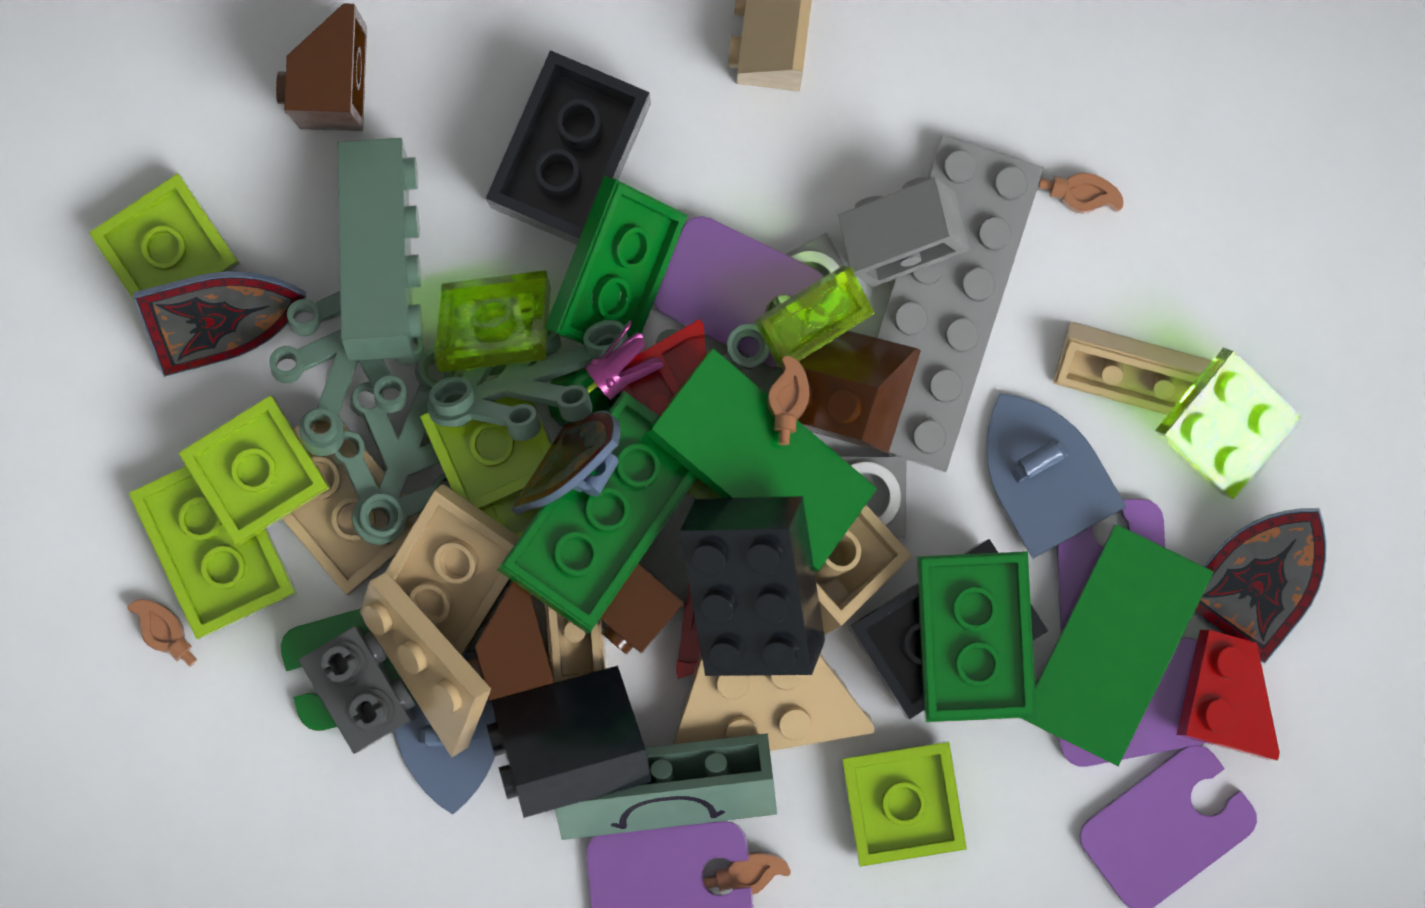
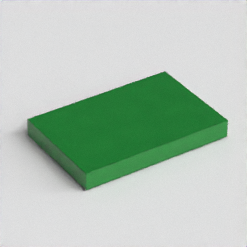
M604 176L545 329L584 346L583 337L586 330L593 324L605 320L618 321L624 326L630 320L631 326L627 331L628 338L638 332L642 334L688 215L617 179Z
M1028 551L917 556L925 722L1037 717Z

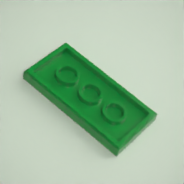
M712 348L702 357L645 434L721 498L803 496L814 572H817L824 565L878 488L798 420L796 432L790 434L789 445H779V432L774 431L775 418L772 417L767 405L768 395Z
M625 391L622 392L609 410V413L615 416L620 424L619 445L612 451V454L618 458L619 463L599 496L594 497L584 491L578 492L572 489L559 499L542 506L497 569L501 574L587 634L593 630L697 479L694 474L645 434L658 415ZM596 469L592 471L589 475L594 476Z
M1114 524L1035 684L1037 717L1021 719L1119 767L1214 572L1120 525Z

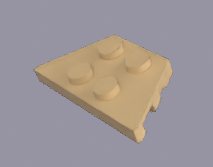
M700 653L693 674V684L690 693L686 695L680 713L681 720L673 744L768 733L770 751L871 734L874 733V726L869 714L862 710L840 676L824 660L822 653H820L812 675L705 676Z

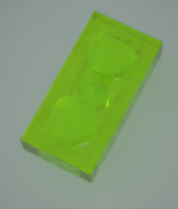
M841 266L760 316L754 322L778 367L782 368L781 361L783 357L789 356L800 361L871 317L875 312L852 268Z

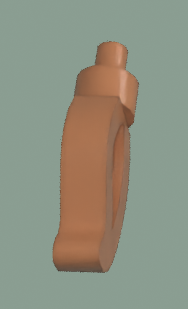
M1078 173L1067 179L1054 176L1053 181L1041 178L1038 188L1049 190L1051 197L1062 199L1061 202L1075 213H1089L1103 206H1109L1115 212L1123 208V197L1120 191L1109 181L1094 174Z
M785 356L781 361L784 373L772 385L767 396L768 409L772 417L775 418L774 431L779 432V445H789L790 434L796 432L797 420L803 415L809 401V384L804 368L795 358Z
M135 600L128 605L127 608L130 612L138 614L142 637L149 647L169 653L176 661L182 658L189 667L195 664L198 659L190 652L192 645L184 638V627L174 612L150 600Z
M748 852V861L730 862L728 868L716 870V876L705 878L703 881L708 889L718 887L719 892L730 889L734 890L735 888L752 887V894H757L764 889L775 875L789 876L791 871L787 862L776 854Z

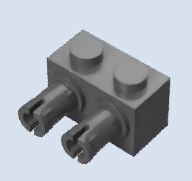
M361 626L350 628L298 659L353 754L361 752L416 719L410 708L417 705L402 678L399 677L394 681L392 680L382 663L388 659V656L371 631L365 634Z

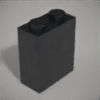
M618 665L491 700L496 722L486 725L494 756L503 754L506 756L508 765L498 767L507 799L518 797L523 818L651 782L646 748Z

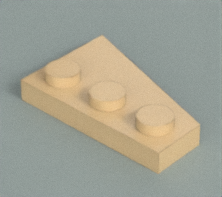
M385 572L369 581L360 614L451 757H454L469 747L491 688L392 577Z

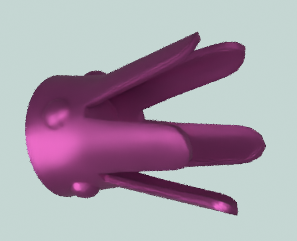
M630 320L605 353L598 358L592 359L590 363L584 366L595 381L586 388L588 393L599 386L603 393L611 400L616 394L621 393L627 384L664 366L661 359L652 358L621 372L642 351L645 345L643 335L638 332L629 337L612 352L630 328Z

